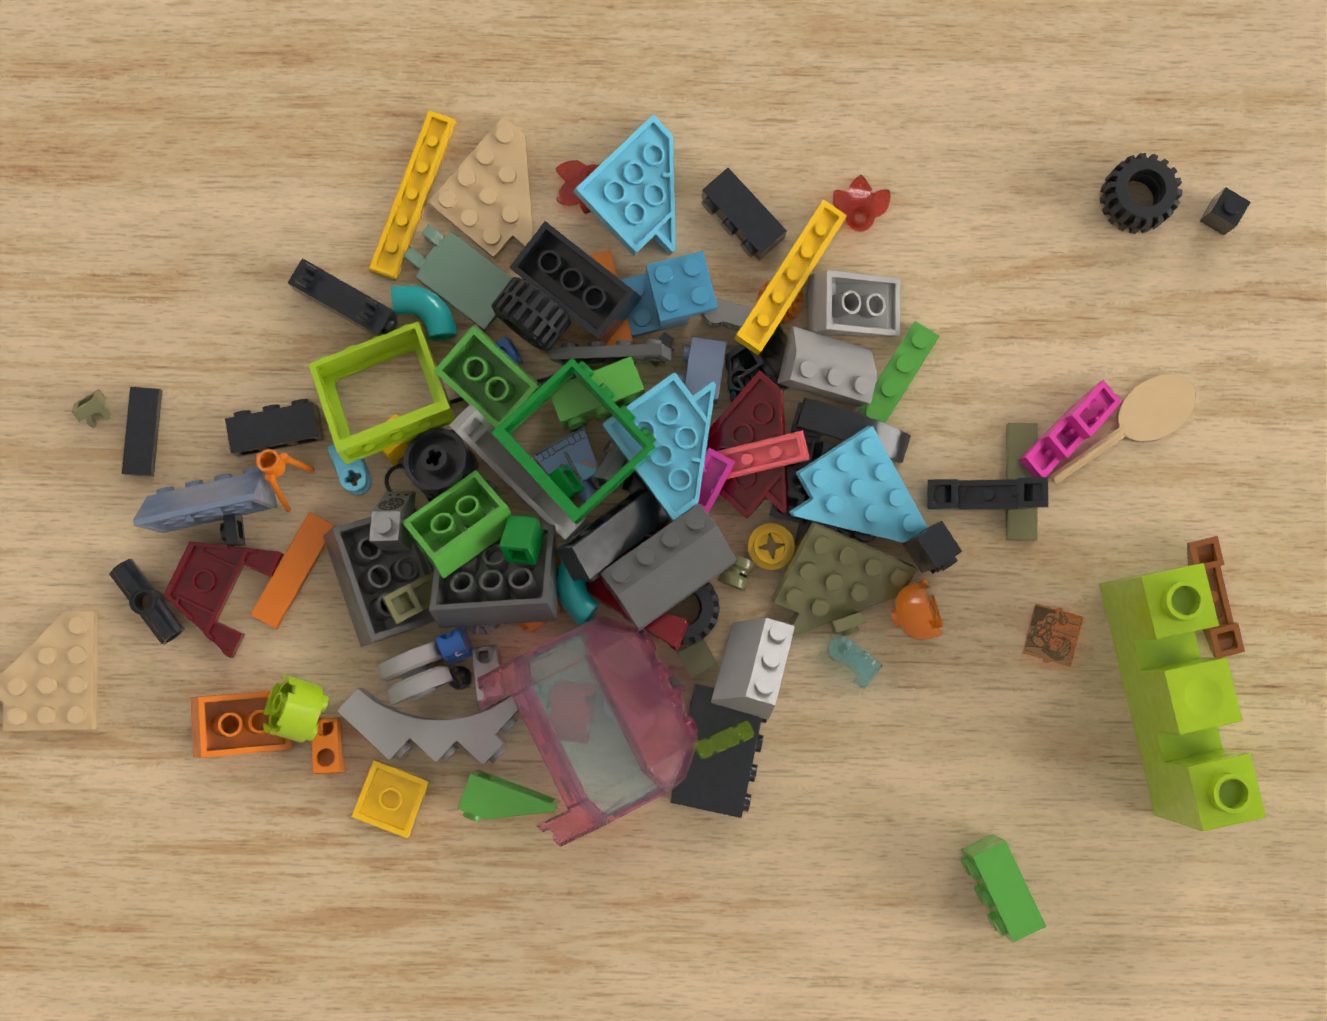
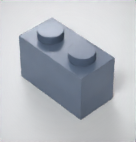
M692 337L691 345L685 344L682 362H688L687 372L680 373V379L692 395H695L714 381L716 388L713 404H717L727 342Z

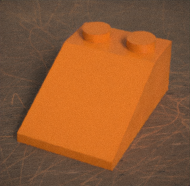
M271 691L190 697L193 757L207 758L292 749L290 739L264 731L263 723L269 724V716L264 715Z

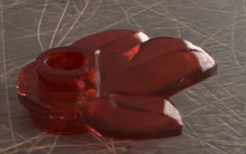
M571 160L557 166L555 169L557 174L565 181L557 194V202L565 206L580 204L584 214L590 213L591 210L573 191L599 165L591 164L586 166L578 160Z
M859 175L852 181L847 192L843 190H834L833 192L834 207L847 215L845 218L847 225L857 232L868 230L873 225L875 218L887 211L890 203V191L883 189L873 193L868 181L862 175ZM862 214L865 221H856L855 215Z

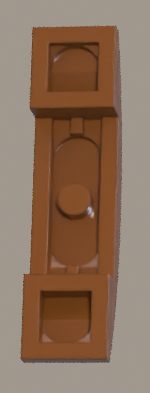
M1218 536L1188 542V566L1204 563L1219 623L1217 627L1203 629L1214 658H1222L1245 652L1239 623L1233 621L1221 566L1225 564Z

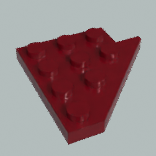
M759 370L709 428L706 452L708 448L719 451L785 435L784 391ZM787 465L726 479L719 494L745 518H749L766 498L781 512L786 514L789 511Z

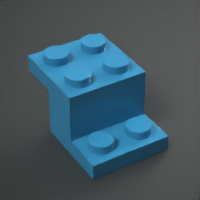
M704 251L647 264L645 274L620 279L642 297L627 316L632 338L687 325L690 316L718 310Z

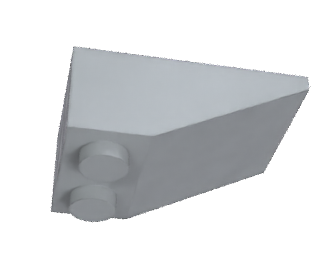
M831 270L809 275L808 331L828 336H900V278Z

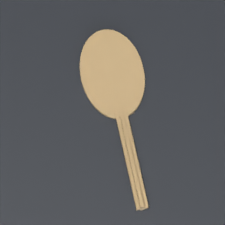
M1176 374L1155 376L1139 384L1126 396L1119 408L1117 416L1118 428L1050 474V480L1057 485L1124 437L1136 442H1151L1164 438L1176 431L1186 422L1194 409L1196 392L1193 384L1187 378Z

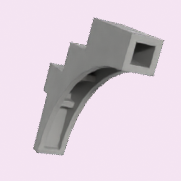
M529 681L510 698L493 708L472 716L454 719L423 718L401 712L381 702L364 688H357L337 711L388 760L396 756L401 759L412 747L409 742L413 740L435 762L440 761L442 758L448 761L459 749L455 745L459 742L484 765L489 760L494 763L505 752L502 746L506 740L499 734V731L502 730L506 733L517 721L513 716L521 708L526 711L537 700L534 694L538 688Z

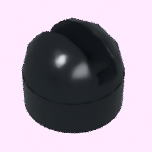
M456 666L450 670L453 681L449 682L452 688L462 690L471 684L472 673L467 667ZM459 671L464 683L463 685L459 686L454 672Z

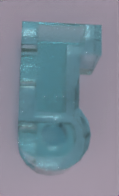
M839 636L833 638L827 646L828 656L833 661L845 664L857 674L853 682L861 689L866 688L883 666L847 637Z

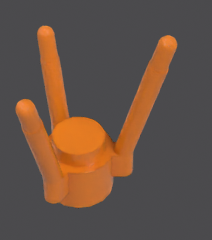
M272 449L264 450L256 454V465L265 474V479L270 483L285 511L290 512L291 507L276 482V477H280L284 473L287 463L309 472H314L315 469L306 463L291 458L287 453L279 455Z

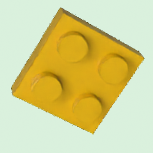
M375 759L351 817L408 838L431 781Z

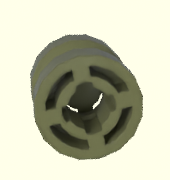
M734 554L737 562L720 573L718 581L745 591L748 584L746 578L753 571L756 563Z

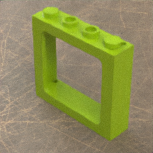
M419 321L405 324L397 330L375 336L361 344L351 345L343 351L330 356H323L309 364L336 451L345 464L413 439L419 433L431 428H441L451 424L456 419L442 378L434 372L437 364ZM416 352L434 403L352 435L336 388V382L406 353Z

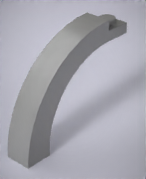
M471 404L449 425L549 525H555L556 532L566 542L591 524L585 517L578 524L574 523L491 433L495 428Z

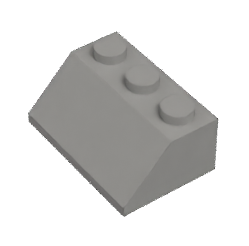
M790 327L778 384L856 407L871 404L877 379L872 350L798 327Z
M769 618L733 622L711 703L769 720L776 705L795 626Z

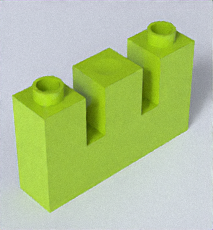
M1204 563L1099 583L1155 816L1200 831H1208L1267 818L1251 753L1223 749L1218 727L1243 720L1228 659L1201 657L1195 636V631L1219 626Z

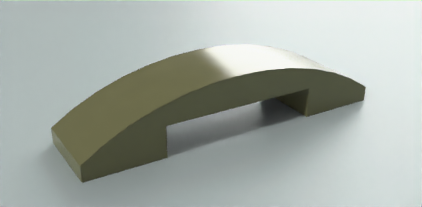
M434 572L382 597L395 624L430 607Z

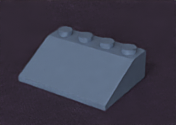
M258 467L243 470V475L232 477V474H222L215 476L213 482L203 483V480H196L185 483L186 488L175 490L174 487L157 489V494L146 497L134 517L133 523L136 527L166 533L223 520V515L237 514L242 516L278 508L275 492L270 483L265 479V474Z

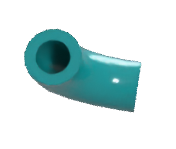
M391 286L392 304L396 315L414 314L420 317L425 323L429 340H448L457 336L451 310L437 294L420 286Z
M561 561L557 573V591L560 603L573 621L580 627H583L596 613L600 603L588 592L586 580L573 581Z

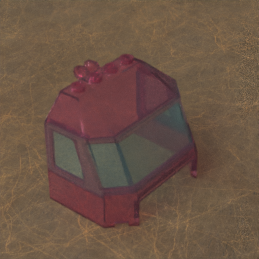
M606 616L587 622L477 678L478 688L481 691L484 690V698L479 701V711L512 695L568 810L538 824L536 827L542 832L551 831L554 834L553 841L560 847L609 824L673 790L686 779L698 741L696 735L698 733L697 726L690 716L687 717L682 707L684 701L680 693L686 691L683 684L672 687L669 679L677 674L675 668L668 670L664 662L659 661L655 653V642L649 634L646 635L643 629L639 631L635 626Z

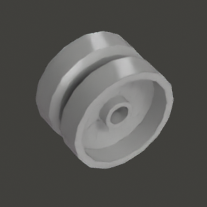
M437 641L397 655L376 666L381 680L391 681L399 677L402 678V681L389 686L386 691L391 705L409 699L411 701L436 691V688L453 681L448 666L441 665L428 669L429 665L436 663L443 657Z

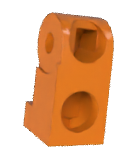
M318 718V731L312 741V774L346 773L345 761L343 760V735L340 718Z

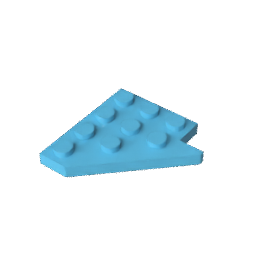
M653 114L573 191L633 256L652 237L669 255L676 250L673 135Z

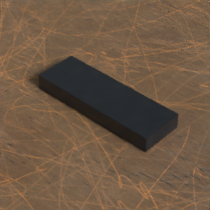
M130 387L122 474L154 477L162 400L161 389Z

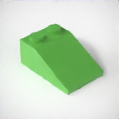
M477 769L470 774L457 809L464 811V817L480 822L481 819L487 820L555 812L561 800Z

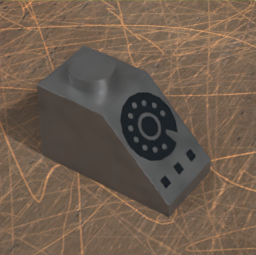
M414 491L385 492L372 511L369 541L381 550H411L412 538L402 521L414 514L416 497Z

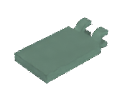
M428 224L422 231V235L434 247L425 258L412 247L403 256L407 262L420 270L415 276L418 281L473 323L477 324L482 330L486 331L497 317L491 304L512 278L454 233L450 232L445 238Z

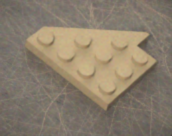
M504 116L428 201L433 209L494 260L513 238L525 247L534 236L526 136Z

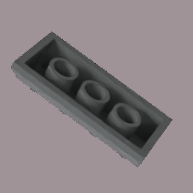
M698 504L603 570L600 574L605 587L640 631L736 563L737 559L718 526L702 506Z

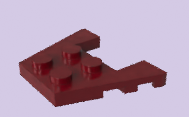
M189 541L163 595L189 621H192L210 641H213L222 650V653L229 658H234L245 634L219 622L218 619L244 566L272 577L284 553Z

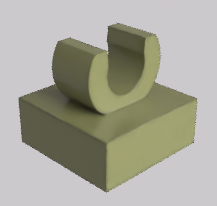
M100 389L73 405L72 413L80 422L86 418L87 424L92 428L97 426V422L93 418L95 413L102 414L106 420L110 419V412L105 407L106 397Z

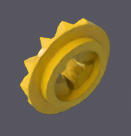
M763 524L757 527L749 537V555L752 561L762 569H780L788 564L793 557L795 551L793 536L788 529L780 524ZM768 534L771 535L774 543L784 544V546L775 550L774 559L771 558L768 550L758 548L767 544Z

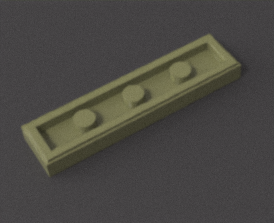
M1038 423L1006 424V479L1032 477L1019 459L1038 440ZM1038 508L1006 510V540H1038Z

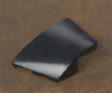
M778 324L759 355L742 344L725 354L731 403L759 370L766 374L783 391L790 388L777 383L788 336L781 325Z

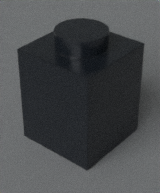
M1225 187L1213 197L1200 222L1220 234L1226 235L1238 225L1251 202Z

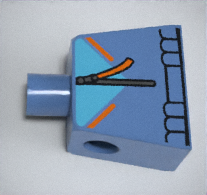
M583 427L534 454L537 461L548 474L558 467L569 464L585 488L578 494L583 503L596 492L591 479L598 466Z

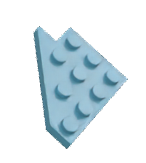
M675 372L627 406L636 417L632 422L640 430L646 427L656 439L653 444L657 451L635 471L672 521H675L698 505L716 384L713 381L695 395H692ZM611 417L602 424L628 462L643 449L614 417Z
M873 426L865 427L796 472L809 499L789 511L791 516L903 543L927 528L923 517Z

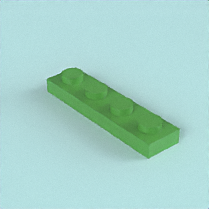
M915 321L875 383L871 404L861 406L857 413L886 423L940 336Z

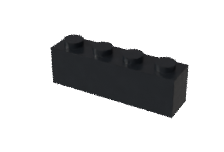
M648 487L639 488L556 549V552L573 581L586 580L591 582L601 576L602 569L607 565L611 566L621 559L624 552L641 545L646 535L661 530L664 527L663 522L670 517Z

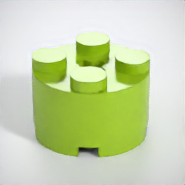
M284 674L281 676L284 679L282 684L276 682L268 697L264 715L269 716V724L263 723L264 731L297 742L313 741L318 731L317 721L320 712L323 713L327 708L329 696L323 694L322 686Z

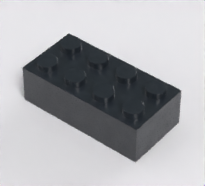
M544 221L509 267L521 278L548 295L570 317L606 344L642 298L546 221Z

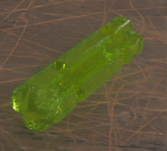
M748 721L737 724L738 728L736 729L730 727L710 736L711 739L708 741L706 738L698 741L696 749L699 756L705 759L712 756L713 751L719 753L739 744L741 739L746 741L753 738L754 731Z

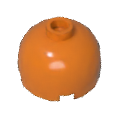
M926 579L903 587L895 599L896 609L891 610L895 627L901 626L906 635L917 640H927L943 635V632L938 629L943 627L935 596H928L925 590L930 588Z

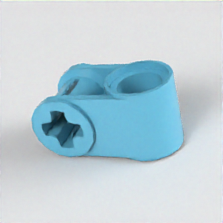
M329 445V455L342 487L357 496L367 493L371 488L372 482L365 457L345 464L338 455L335 445ZM357 474L360 479L357 480L358 485L354 486L350 482L354 481L353 476Z

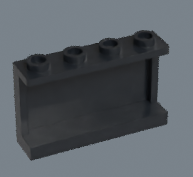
M695 683L670 803L742 818L743 811H749L752 794L747 793L749 781H755L758 765L753 764L755 752H761L764 735L759 734L761 722L766 723L767 719L711 703L714 688Z

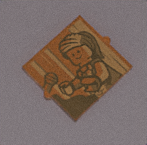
M1035 604L1022 654L1043 659L1044 663L1051 661L1071 667L1083 617L1065 612L1061 607L1054 609Z

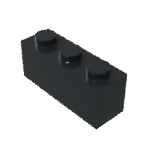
M729 167L702 189L701 198L703 201L701 203L711 215L716 213L722 220V227L730 236L735 234L742 242L740 246L748 256H755L760 261L785 239L787 230Z
M299 399L292 401V406L280 408V405L275 404L262 407L263 411L252 413L251 410H243L233 413L234 417L225 418L231 453L241 457L261 453L267 449L276 450L325 440L319 406L309 402V399Z
M943 521L927 527L905 543H902L921 573L930 571L934 574L935 572L938 573L941 570H946L958 562L955 556L962 552Z

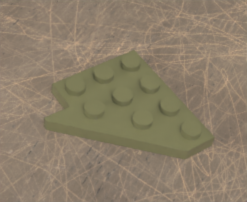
M812 521L771 599L774 603L795 611L789 622L790 625L795 626L794 636L897 597L898 592L903 587L909 585L917 569L908 562Z

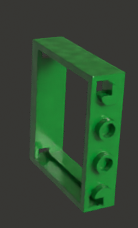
M571 358L491 433L572 521L578 524L657 449L653 444L656 439L648 429L643 427L640 430L632 422L636 418L624 404L619 408L611 400L615 396L614 393L604 383L598 386L591 378L595 373L583 361L578 364ZM574 376L580 380L643 448L579 508L511 436L518 427Z

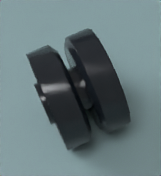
M431 428L419 433L408 445L403 462L406 476L428 498L433 500L476 470L478 472L479 467L475 454L456 433L445 428Z

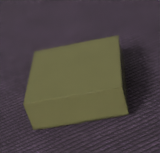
M704 639L678 652L692 679L718 665Z

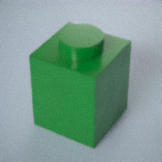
M530 515L508 516L499 545L507 562L536 565L545 535L538 518Z

